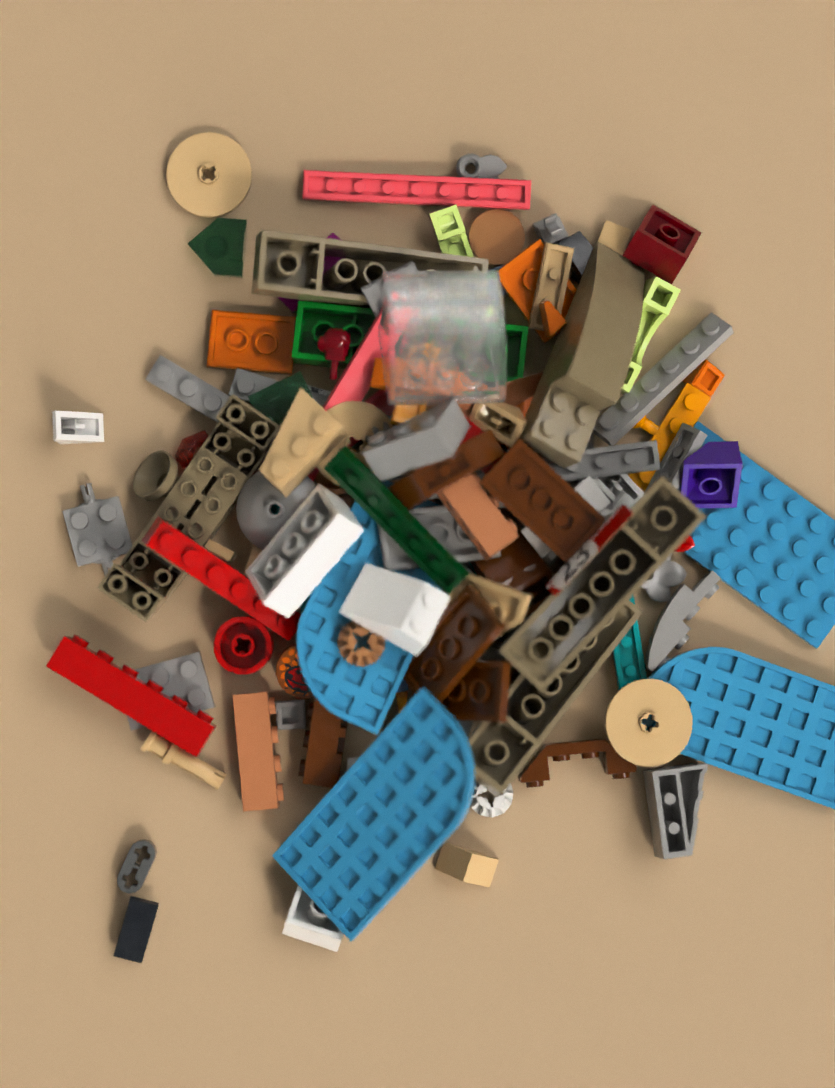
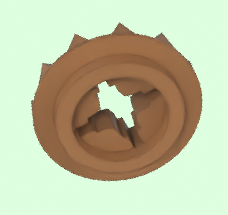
M351 621L339 633L338 649L342 657L350 664L368 666L381 657L385 649V639L355 621ZM352 633L359 637L370 633L367 644L372 651L362 647L354 652L353 649L357 640Z

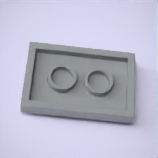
M201 652L135 669L139 672L137 676L139 679L146 683L150 679L164 687L162 691L164 694L171 698L174 694L189 702L187 708L194 712H198L199 709L203 711L215 707ZM127 716L131 731L145 727Z

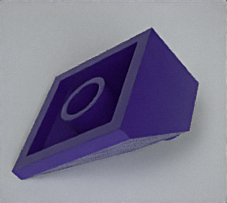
M738 441L708 442L683 460L680 492L697 508H737L743 465Z

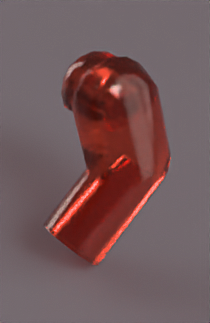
M206 430L182 439L175 454L176 461L179 462L182 468H187L193 459L195 449L201 447L208 438Z

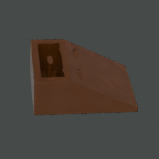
M517 527L516 534L518 537L500 551V558L489 559L488 561H471L470 563L478 576L532 595L526 614L528 616L551 594L545 585L551 580L553 575Z

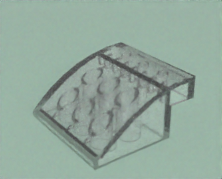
M499 271L383 272L379 285L383 312L378 326V337L388 404H441L453 397L457 403L505 402L507 375L506 327Z

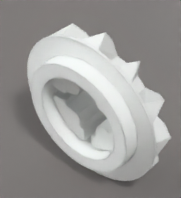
M475 780L470 806L479 815L495 817L503 814L512 804L513 788L511 784L502 795L494 797L493 806H490L486 797L478 796V794L486 792L487 789Z

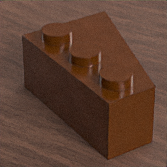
M315 698L314 702L310 701L307 719H312L310 731L305 730L303 747L307 748L306 759H301L298 776L303 777V784L333 788L340 778L348 722L330 713Z

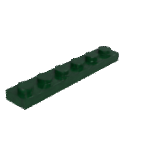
M346 446L340 449L324 467L444 593L449 595L470 574Z

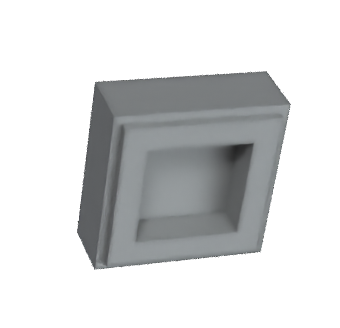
M305 700L276 701L278 730L306 729Z

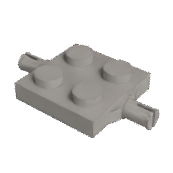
M88 483L86 485L89 495H87L85 485L80 486L84 503L62 512L77 566L80 567L91 563L102 564L103 572L106 576L109 572L108 568L111 569L113 566V560L120 555L127 554L132 547V542L119 496L104 500L95 499L92 483Z

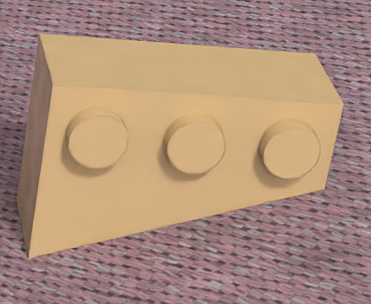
M300 387L263 462L260 472L287 498L347 436V433L334 417Z

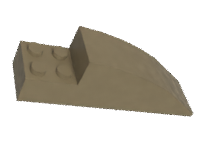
M261 230L256 236L251 294L370 308L361 287L413 261L439 312L436 316L484 317L489 259ZM324 256L344 258L335 263L323 275Z
M600 242L595 243L565 317L566 323L561 327L526 413L525 419L527 423L520 436V439L535 453L562 468H567L581 461L600 411L618 403L633 356L642 315L645 269L632 264L630 260Z
M660 476L632 506L630 510L633 512V515L557 596L551 593L498 651L541 692L548 687L707 517L663 476Z
M628 600L543 692L520 671L516 673L509 682L506 723L480 722L468 737L474 759L476 781L496 797L504 793L643 613L641 609Z

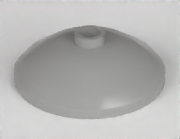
M260 471L255 473L242 487L237 501V519L246 538L256 547L263 550L315 489V483L307 476L286 498ZM274 504H278L280 507V512L277 515L271 512V507Z

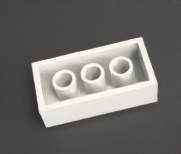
M318 484L245 573L262 603L289 618L302 605L310 592L320 584L322 578L340 560V557L350 545L358 539L364 529L344 499Z

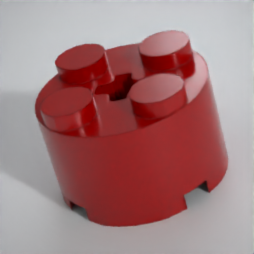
M240 616L227 620L217 630L214 639V654L217 661L224 669L235 674L246 675L261 670L268 664L274 651V640L270 630L252 617ZM240 638L250 640L251 644L248 646L250 651L248 653L246 651H238L237 648L240 646L238 640Z

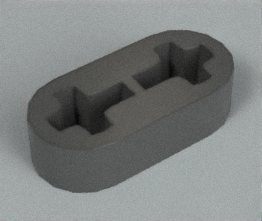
M143 839L137 841L128 852L117 878L120 890L125 893H135L141 889L157 855V849L150 840ZM143 846H147V853L151 854L150 858L145 857L139 865L136 863L139 858L136 848L141 849ZM133 868H136L138 871L135 879L138 881V884L128 887L124 875H130Z

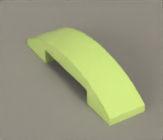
M456 204L429 214L441 253L474 257ZM486 290L485 316L494 314V310ZM465 316V319L467 320H477L483 318Z

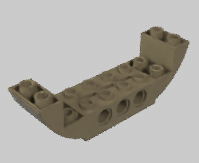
M231 394L215 418L219 422L119 565L113 564L97 587L145 621L150 619L160 609L186 575H188L187 572L141 541L157 517H160L202 547H205L208 539H213L236 506L244 484L260 469L281 426L234 394Z

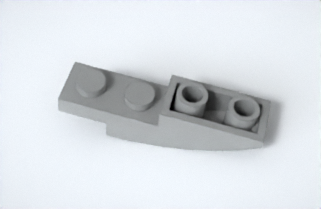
M713 570L708 571L692 590L685 584L680 585L662 609L654 625L646 651L645 668L648 671L652 672L655 668L657 669L670 659L667 656L674 647L677 650L680 649L689 639L687 633L691 628L683 620L686 618L689 621L700 609L697 604L704 597L709 599L719 589L716 583L721 577Z

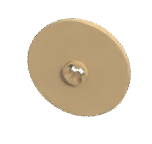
M204 132L188 137L175 148L168 161L166 179L169 191L179 206L193 215L214 218L232 212L244 201L251 187L252 169L247 154L236 141L220 133ZM214 169L215 179L212 181L208 178L204 181V170L212 171Z
M347 401L328 409L327 412L344 427L347 436L317 466L318 470L328 480L340 485L324 467L340 449L350 444L349 438L353 437L356 440H361V444L358 445L357 452L353 449L349 450L373 473L362 454L363 448L368 444L365 437L367 435H374L372 431L373 426H376L379 431L383 430L382 425L384 422H387L391 429L393 424L390 423V419L376 406L362 401Z
M647 678L626 684L616 692L606 710L605 730L611 746L622 758L639 766H659L673 760L684 750L692 732V713L687 700L678 689L661 680ZM649 714H651L652 720L656 721L655 727L650 726L648 731H646V725L642 724V719H647Z

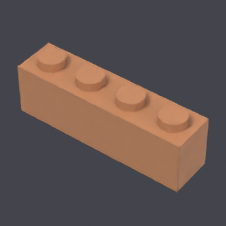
M474 471L436 493V495L484 560L488 561L516 540L518 537L516 534L517 527L508 516L504 518L498 510L500 505L497 499L491 493L487 494L479 483L481 478Z
M269 691L232 695L243 812L279 808V801H284L283 783L278 784L277 772H282L281 756L280 754L275 755L274 743H279L278 726H272L271 714H276L275 697H270Z

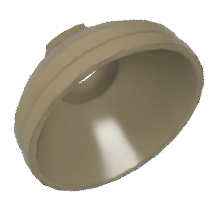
M159 450L149 455L141 463L133 481L135 494L147 501L166 497L179 479L175 458L164 450Z

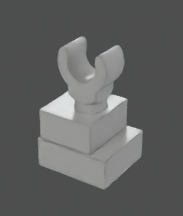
M557 213L533 224L538 239H541L543 243L547 242L558 245L559 242L568 238V234Z

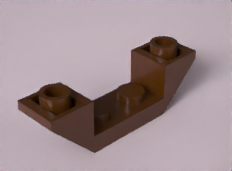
M489 429L460 444L453 456L418 468L388 489L409 511L441 490L501 458L505 453L492 430Z
M602 738L548 743L542 746L519 774V781L526 783V787L544 786L543 781L550 780L548 757L552 756L553 761L570 760V755L581 754L582 759L597 758L599 757V752H603L605 773L608 775L612 774L613 779L630 778V772H637L635 764L622 758Z

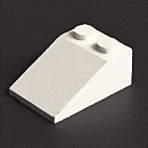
M365 563L339 613L417 656L426 646L451 596L424 581Z
M298 885L282 934L337 952L343 933Z

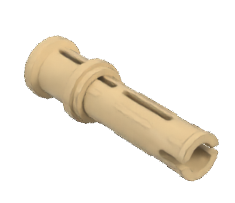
M151 731L141 748V751H149L161 758L162 763L165 765L166 763L168 765L172 763L211 785L216 790L219 789L227 775Z

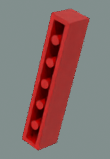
M160 517L156 518L141 541L287 641H290L297 631L302 614L295 610L288 618L264 605L248 577Z
M74 634L73 637L64 636L46 667L195 757L200 755L217 727L216 724L212 723L214 718L200 709L196 713L187 708L189 702L175 694L172 698L162 692L164 687L149 679L146 683L137 677L138 671L126 664L122 668L112 662L114 657L107 652L99 649L96 653L87 647L89 642L82 637Z

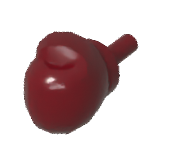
M339 328L327 329L323 336H319L317 342L318 349L326 353L325 359L331 360L329 379L334 380L337 379L338 362H345V356L348 354L351 340L350 334Z

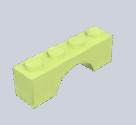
M657 276L647 279L644 284L643 309L639 331L621 394L630 392L642 368V358L649 341L662 321L669 315L681 291Z

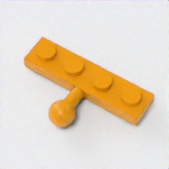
M685 383L659 425L644 416L633 428L640 427L650 433L652 437L649 441L657 440L661 463L682 423L684 422L693 427L711 397L691 384ZM656 470L631 473L628 476L645 492Z

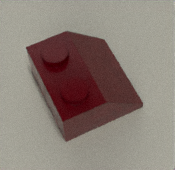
M653 204L622 256L629 259L632 264L641 266L653 273L654 276L672 284L692 252L701 232Z

